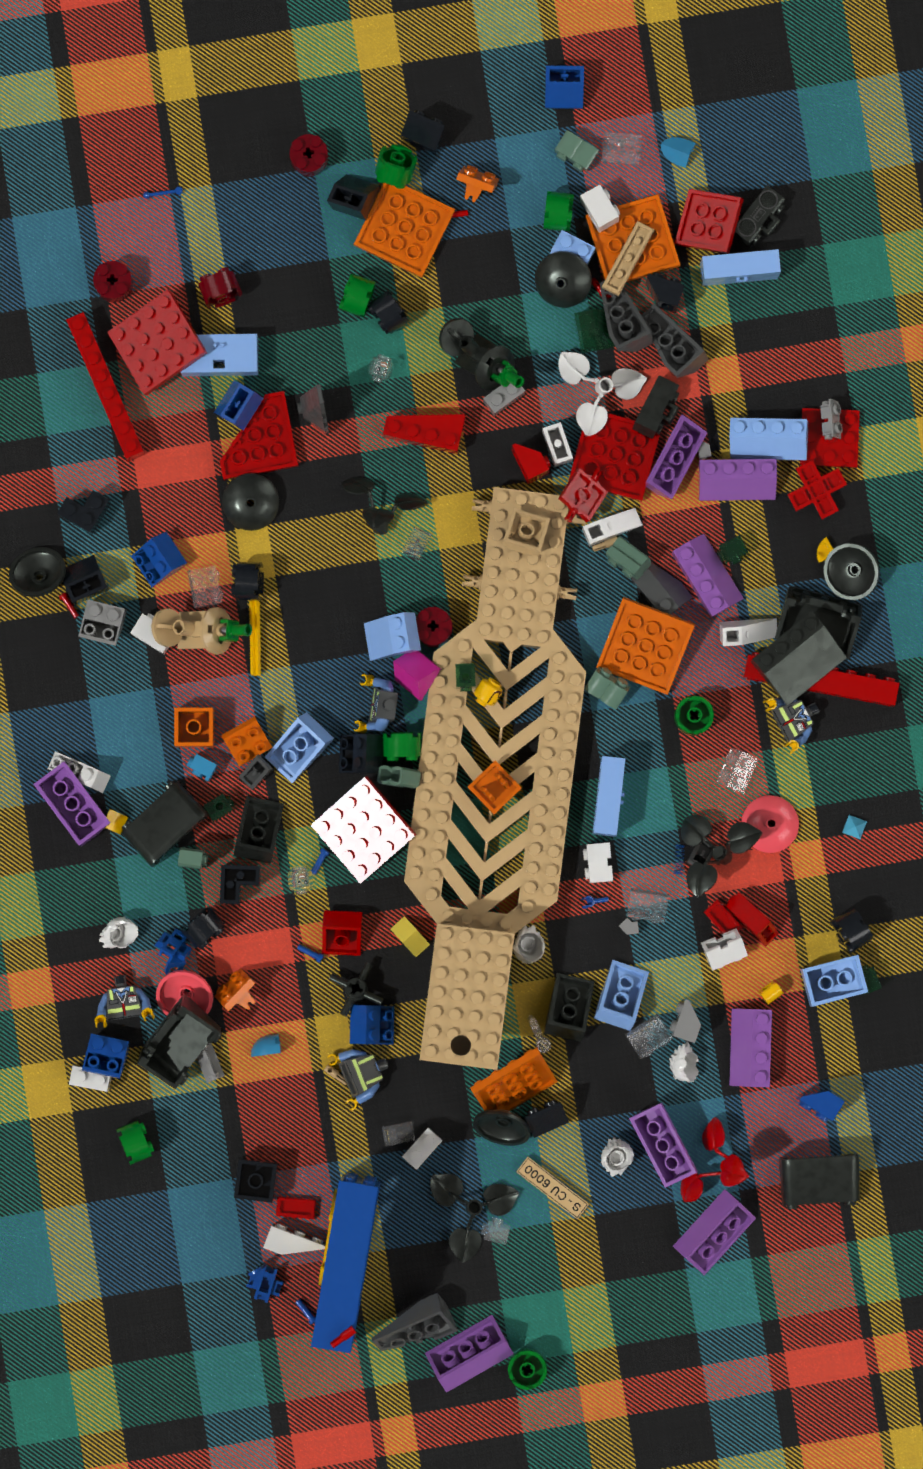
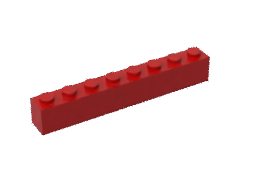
M84 312L66 319L126 460L129 462L145 455Z
M752 652V655H747L743 679L768 683L751 663V660L759 653ZM835 667L807 690L894 707L896 705L899 683L895 682L894 678L884 677L883 680L876 679V675L865 673V676L857 675L856 671L846 670V673L839 672V668Z

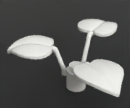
M561 352L559 356V372L567 383L576 385L581 379L596 383L595 390L599 396L594 405L584 403L579 406L576 412L577 423L587 436L598 433L607 422V410L602 406H597L603 395L615 388V393L619 398L624 400L632 399L640 392L647 380L643 374L627 368L616 370L612 374L611 379L607 377L600 380L598 378H588L585 375L589 372L590 365L584 355L575 352Z

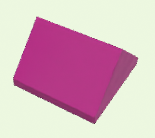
M420 651L406 653L393 661L395 681L418 700L422 701L441 668Z

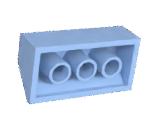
M730 418V459L807 461V419Z

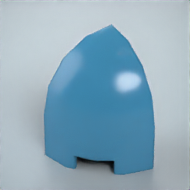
M671 137L661 143V150L670 162L686 168L689 156L693 152L696 143L679 137Z
M279 1034L266 1035L259 1038L251 1049V1057L281 1053Z

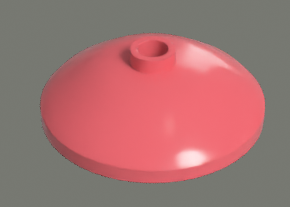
M772 795L762 796L752 801L745 809L741 822L748 823L762 831L761 837L752 847L765 853H775L786 849L795 840L799 829V819L794 807L785 799ZM769 820L774 821V827L768 826Z
M177 970L168 973L159 982L156 990V1000L166 1016L184 994L191 998L206 1014L210 1012L213 1005V992L207 981L200 975L191 971Z

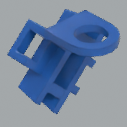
M175 929L171 935L164 932L154 945L160 949L159 956L164 953L169 957L164 969L166 975L173 972L169 971L173 967H179L177 970H183L186 964V956L191 954L192 948L185 944L187 938L178 929ZM176 935L180 936V937L182 938V940L178 939V938L175 937V936H176ZM170 944L171 946L175 947V949L173 950L168 945Z
M264 1264L248 1273L250 1280L246 1287L256 1289L254 1299L257 1300L258 1298L268 1303L270 1294L280 1295L283 1281L275 1279L278 1269L269 1268Z

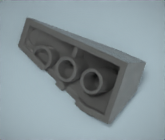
M604 281L599 283L609 337L618 351L637 352L653 344L652 332L625 288H623L618 297L602 288ZM606 294H609V295H611L612 297H610L609 299H607V298H606Z
M655 303L641 315L652 332L653 343L665 367L677 378L695 373L709 360L705 350Z
M318 384L300 397V403H297L298 412L303 414V418L325 434H329L321 385Z
M652 562L638 580L633 577L631 578V581L652 608L668 614L674 613L693 598L679 580Z
M436 1293L417 1302L372 1338V1342L380 1351L404 1347L406 1343L416 1341L418 1344L423 1342L422 1339L434 1337V1340L441 1339L457 1332L458 1328L446 1302Z

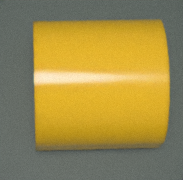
M771 981L758 992L768 1005L784 994L775 981Z

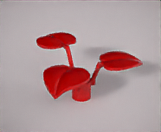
M714 1117L704 1129L702 1142L706 1150H715L725 1160L720 1164L721 1171L701 1173L699 1175L695 1173L681 1181V1195L686 1203L694 1202L701 1196L703 1192L702 1177L721 1175V1182L727 1187L738 1185L749 1177L739 1156L734 1154L726 1155L719 1150L718 1147H722L724 1144L725 1132L721 1121L717 1117Z

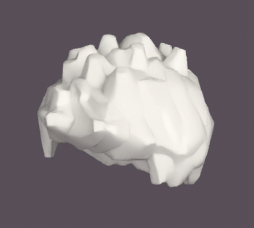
M125 916L110 920L102 930V933H100L101 938L99 942L104 943L103 948H126L137 938L138 926Z
M535 925L529 928L524 926L514 941L513 950L515 957L522 961V963L530 964L536 962L544 954V939L541 937L540 932H536Z
M687 1041L682 1046L679 1045L678 1050L675 1049L674 1054L671 1055L672 1058H669L670 1069L675 1080L694 1082L699 1072L696 1067V1063L699 1060Z
M620 1138L608 1139L607 1146L602 1150L601 1163L606 1168V1171L610 1172L612 1177L617 1174L622 1175L628 1165H631L634 1157L633 1149L625 1141H621Z

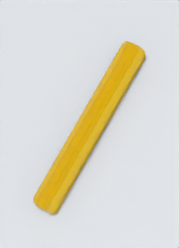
M252 600L249 602L250 625L252 627L250 635L251 676H260V602Z

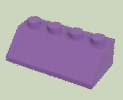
M681 415L646 481V487L657 495L673 499L707 432L684 415Z
M776 459L700 460L698 463L699 501L776 500Z
M705 534L688 541L672 551V556L710 618L715 617L744 599Z
M65 761L33 784L79 846L85 845L110 824L109 820Z
M732 1008L729 1086L770 1087L772 1010Z
M662 1103L653 1105L629 1118L665 1188L698 1172Z
M724 1189L682 1237L678 1239L673 1247L705 1275L752 1224L756 1217Z
M493 1315L425 1353L446 1393L514 1354Z

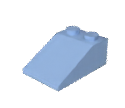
M562 230L550 254L558 251H568L581 257L588 265L595 253L596 247ZM559 280L558 284L562 286L564 282Z
M402 612L364 623L370 661L421 650L415 612Z
M306 712L293 722L265 758L291 783H294L326 749L334 737Z
M859 955L800 969L810 1007L868 992Z
M612 960L594 1019L630 1031L637 1018L649 972Z

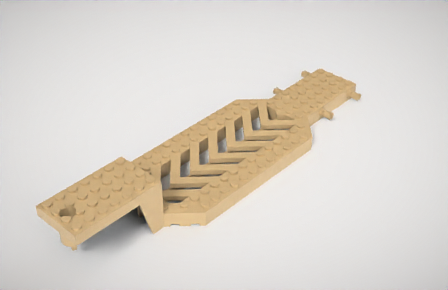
M494 487L493 497L490 501L473 498V503L481 506H472V511L489 512L488 514H490L483 574L480 576L463 574V578L470 581L462 582V586L476 587L480 590L477 619L433 654L432 662L440 667L441 670L428 692L418 769L421 772L420 782L415 792L411 828L417 835L409 841L404 877L405 884L437 924L419 1060L493 1070L498 1069L515 933L552 906L558 899L586 678L584 668L553 630L556 601L559 598L576 601V596L567 593H577V588H566L559 585L566 524L569 523L564 519L569 509L558 499L560 495ZM513 508L550 518L540 555L530 556L510 550L503 545ZM575 515L571 522L586 525V522L579 519L578 515ZM486 642L504 644L510 651L508 670ZM520 646L538 649L510 670L513 651ZM473 649L505 689L503 708L498 701L494 706L486 705L484 707L500 727L498 746L466 706L468 687L474 693V690L481 681L471 668ZM549 659L547 677L506 708L508 690ZM544 697L542 715L501 746L503 728ZM463 725L492 762L496 760L499 764L503 763L539 735L537 753L509 774L520 784L534 773L532 791L493 822H491V811L489 810L487 822L456 782L458 763L472 781L483 772L461 744ZM453 801L484 839L483 860L451 820ZM529 811L527 830L486 861L488 842ZM448 840L451 841L480 879L478 898L446 858ZM524 850L522 868L481 899L483 880ZM443 878L446 879L468 909L449 907L441 896ZM520 887L517 907L507 914L488 912Z

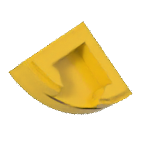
M827 537L820 542L817 548L816 555L819 563L826 560L828 554L833 550Z

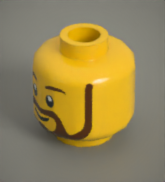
M491 677L482 679L474 690V695L477 697L476 702L483 707H486V705L494 706L503 693L502 685Z

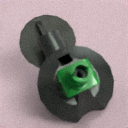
M462 318L451 319L443 325L439 334L440 347L445 353L451 356H458L454 363L475 375V379L480 387L487 391H494L499 386L507 387L509 384H512L516 388H520L524 384V378L517 375L518 371L514 368V355L510 349L503 345H496L478 334L474 336L472 326Z

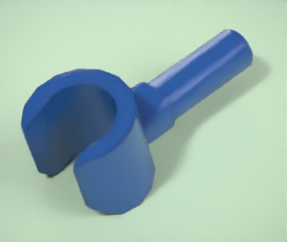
M586 896L580 900L587 901L588 905L582 907L587 909L594 904L608 902L609 898Z

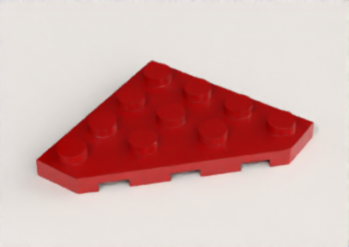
M284 391L265 394L264 399L244 431L241 430L227 452L222 456L220 466L223 480L234 479L246 473L260 474L298 466Z

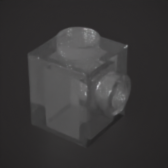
M492 1217V1220H488L487 1224L483 1223L481 1234L484 1235V1240L506 1245L511 1225L503 1223V1219Z

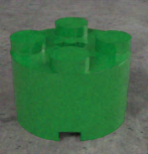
M392 144L389 148H386V146L382 147L375 169L377 181L393 185L399 189L405 188L412 181L417 162L416 155L414 157L412 150L402 145Z
M547 191L543 229L570 231L574 194Z
M350 274L338 309L364 318L376 282L356 274Z
M700 696L686 697L678 704L674 713V720L679 730L692 736L704 733L711 726L714 718L712 705L708 700ZM696 711L698 713L697 718L699 719L691 720L689 712L694 713Z
M392 732L391 736L383 733V756L387 757V761H398L399 757H406V760H418V756H421V732L417 733L418 736H413V732Z
M137 1120L116 1129L117 1133L120 1131L122 1133L119 1139L126 1156H131L132 1158L129 1161L130 1165L152 1156L151 1152L154 1149L151 1141H146L144 1134L147 1131L143 1122L139 1124Z
M526 1348L518 1350L511 1356L508 1362V1375L516 1387L523 1390L534 1389L541 1385L546 1378V1362L539 1352ZM529 1364L532 1372L528 1371L525 1374L522 1367H526Z

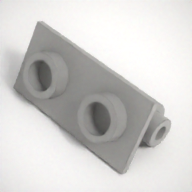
M833 399L823 401L820 406L821 419H828V422L822 423L823 436L825 440H831L832 437L841 439L843 430L839 416L841 414V407L838 401Z
M208 1043L197 1057L207 1083L225 1076L212 1043Z

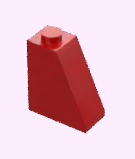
M741 893L733 895L728 900L726 905L728 910L765 947L779 934L771 921Z

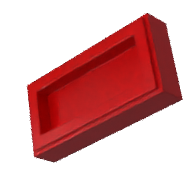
M718 899L704 911V914L722 934L737 928L738 932L743 929L742 925Z
M278 1196L276 1216L315 1219L316 1200Z

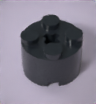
M390 290L372 300L370 305L367 306L373 316L380 319L378 324L386 334H392L410 322L398 301L393 298Z
M238 562L233 564L232 575L235 576V583H232L231 593L235 595L237 600L261 601L262 598L259 594H263L264 572H260V567L263 568L262 562Z
M210 906L207 907V912L202 910L187 923L186 930L184 927L180 930L195 948L199 947L200 950L209 943V938L212 935L216 937L224 930L223 925L225 923Z
M854 907L830 921L834 930H838L837 938L842 944L845 942L844 945L850 954L873 939L867 924H864L863 918Z

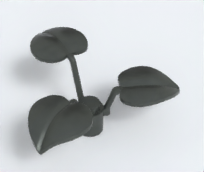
M354 477L341 482L343 489L350 494H368L371 507L364 509L362 516L376 534L383 535L388 533L389 522L394 519V512L397 507H400L402 510H415L428 505V502L418 495L403 493L395 497L394 501L396 503L391 511L381 508L377 509L374 506L372 492L370 491L375 487L371 480Z
M699 815L686 817L681 828L682 840L689 846H698L704 840L714 849L712 855L715 859L713 861H705L704 865L696 862L690 866L687 872V883L691 892L697 898H700L705 892L710 890L718 878L717 870L710 864L726 865L732 860L731 852L741 854L748 851L759 840L762 831L745 822L735 823L728 830L727 837L730 841L726 843V849L724 846L716 847L706 838L712 832V826L705 817Z
M453 1174L432 1175L430 1181L431 1192L437 1203L449 1207L453 1205L456 1199L466 1205L465 1210L470 1215L466 1230L458 1228L449 1237V1246L462 1263L470 1260L481 1246L480 1233L476 1230H470L474 1216L481 1213L483 1206L488 1205V1210L491 1214L503 1216L510 1212L519 1195V1192L511 1186L493 1184L483 1192L486 1202L481 1203L476 1199L468 1202L458 1197L463 1192V1184L457 1176Z

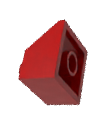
M516 443L512 445L511 451L527 484L549 475L551 464L547 456L543 457L541 452Z
M324 910L322 954L361 956L362 912Z

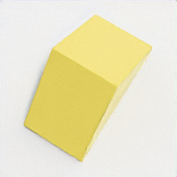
M405 916L391 928V931L415 957L420 955L430 945Z

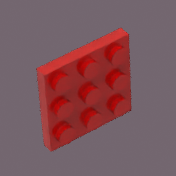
M689 189L675 244L729 254L743 199L736 196Z
M802 408L801 419H807L808 447L807 461L800 460V466L813 460L816 467L857 468L860 411L841 410L839 415L843 428L841 439L832 437L831 440H825L822 432V423L828 422V419H821V409Z

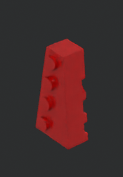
M466 414L387 416L383 438L458 454Z

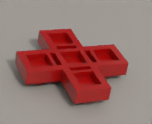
M813 460L795 468L804 486L787 494L796 511L811 503H814L821 519L839 511L831 496L832 492L847 485L839 468L823 476L820 475Z

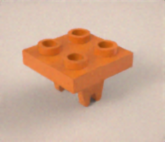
M471 165L463 166L456 180L466 183L465 199L467 200L469 196H472V202L477 200L482 190L492 193L499 182V179L495 178V174L479 172L478 168Z
M255 716L221 735L238 766L254 759L258 754L261 755L273 748Z
M495 760L468 786V789L495 815L522 787Z
M240 968L232 973L230 980L225 985L218 988L215 997L227 1011H230L236 1003L249 1010L248 1002L255 1004V1000L248 991L255 982Z

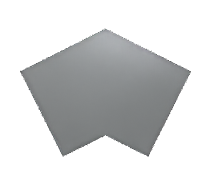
M704 441L697 451L699 460L711 458L710 445Z
M626 918L619 925L626 935L639 933L638 921L631 922Z

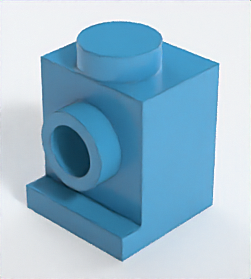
M198 754L195 757L191 756L187 763V767L193 770L192 774L200 778L203 775L206 776L205 781L210 782L218 767L217 764Z

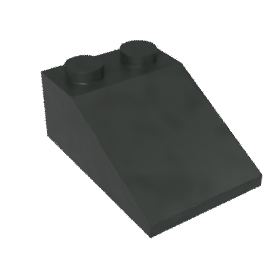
M246 796L233 856L271 864L284 806L283 803Z
M560 973L556 974L544 1034L579 1042L582 1041L586 1031L595 981Z

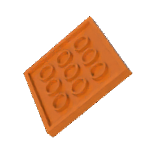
M383 183L367 220H365L354 242V246L423 278L455 209L408 186L399 189L393 185Z
M659 194L617 206L620 211L619 222L600 233L589 215H586L587 224L594 247H596L595 250L605 280L637 221L653 228L654 232L627 282L646 277L648 273H660L680 267L679 258Z
M623 597L596 668L605 667L614 675L668 695L695 624Z
M538 1048L526 1051L522 1057L511 1060L502 1069L493 1071L487 1078L478 1080L470 1089L484 1111L490 1109L511 1111L558 1081Z

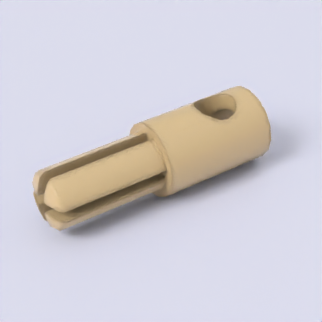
M617 536L593 545V551L596 552L604 548H610L617 540Z
M328 1064L323 1070L342 1084H347L344 1081V1076L333 1066Z

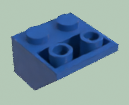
M546 65L545 108L583 109L584 66Z
M233 380L214 413L244 431L264 398Z
M167 531L151 538L131 556L151 588L187 564Z
M352 1005L350 1011V1044L393 1045L394 1006Z
M91 1034L82 1071L120 1079L129 1051V1041Z
M827 1090L797 1097V1100L800 1101L799 1106L807 1111L813 1109L816 1111L815 1116L825 1122L827 1120L833 1121L845 1102Z

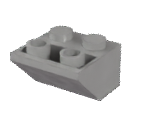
M87 600L78 637L116 646L127 610Z
M683 999L682 1002H678L675 1011L678 1013L676 1020H672L669 1031H672L671 1036L695 1043L701 1023L690 1001Z

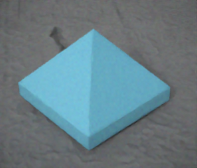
M848 815L842 833L861 839L867 821Z

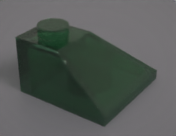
M592 309L574 313L573 318L581 354L615 347L609 337L604 309Z

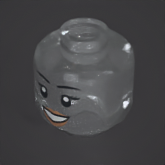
M378 354V356L371 358L367 373L372 376L371 380L382 383V380H390L395 365L391 358Z
M307 866L292 867V870L288 872L289 889L296 891L297 895L307 894V890L313 887L312 871L307 869Z

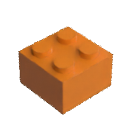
M174 708V746L176 748H214V708Z

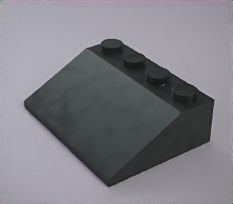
M811 611L754 657L751 663L788 706L847 657L826 627Z

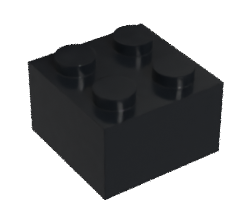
M240 1158L238 1160L234 1198L273 1203L278 1163Z

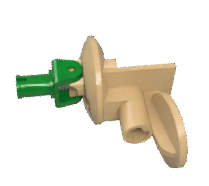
M213 607L207 611L179 612V614L170 608L161 609L155 614L151 624L152 635L159 645L170 647L178 643L177 649H206L214 655L223 654L227 651L231 642H237L239 636H250L252 633L250 624H239V621L231 620L228 613L220 607Z

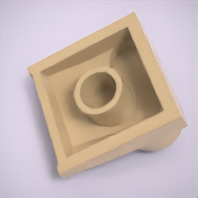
M513 508L503 545L510 550L530 556L540 555L550 518Z

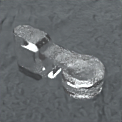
M530 1015L528 1022L536 1037L535 1046L539 1052L546 1053L551 1048V1042L543 1036L535 1017Z

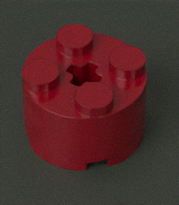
M305 134L292 142L290 160L293 168L298 173L307 177L316 176L324 170L328 163V151L326 144L319 136ZM308 152L312 154L309 159L306 156Z
M107 261L97 267L93 276V283L101 298L107 302L117 303L130 295L133 289V279L124 264L117 261ZM115 278L118 282H114V285H111L109 281Z
M228 267L219 269L218 273L213 275L206 274L200 277L201 282L198 286L207 308H211L210 305H215L216 308L226 306L236 301L235 296H242L235 273L229 271Z
M428 607L420 611L416 616L419 641L425 646L438 647L450 638L452 634V621L448 613L443 609ZM431 623L439 626V628H435L434 632L431 631V628H428V626H431Z

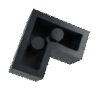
M93 490L84 506L66 497L57 514L92 535L109 508L111 501Z
M221 865L220 904L240 905L241 885L260 886L261 866Z

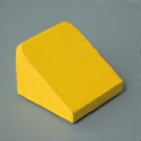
M109 809L106 818L110 824L105 828L121 835L122 826L126 823L128 817Z

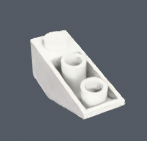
M636 508L585 525L582 530L590 547L642 526Z
M777 618L719 622L720 641L723 646H736L775 638Z
M55 751L48 766L49 770L52 771L65 761L81 784L101 793L104 792L111 777L110 775Z
M277 1223L276 1226H271L263 1247L283 1255L325 1249L326 1245L323 1244L324 1240L313 1237L311 1240L305 1237V1233L295 1230L294 1233L287 1230V1226Z

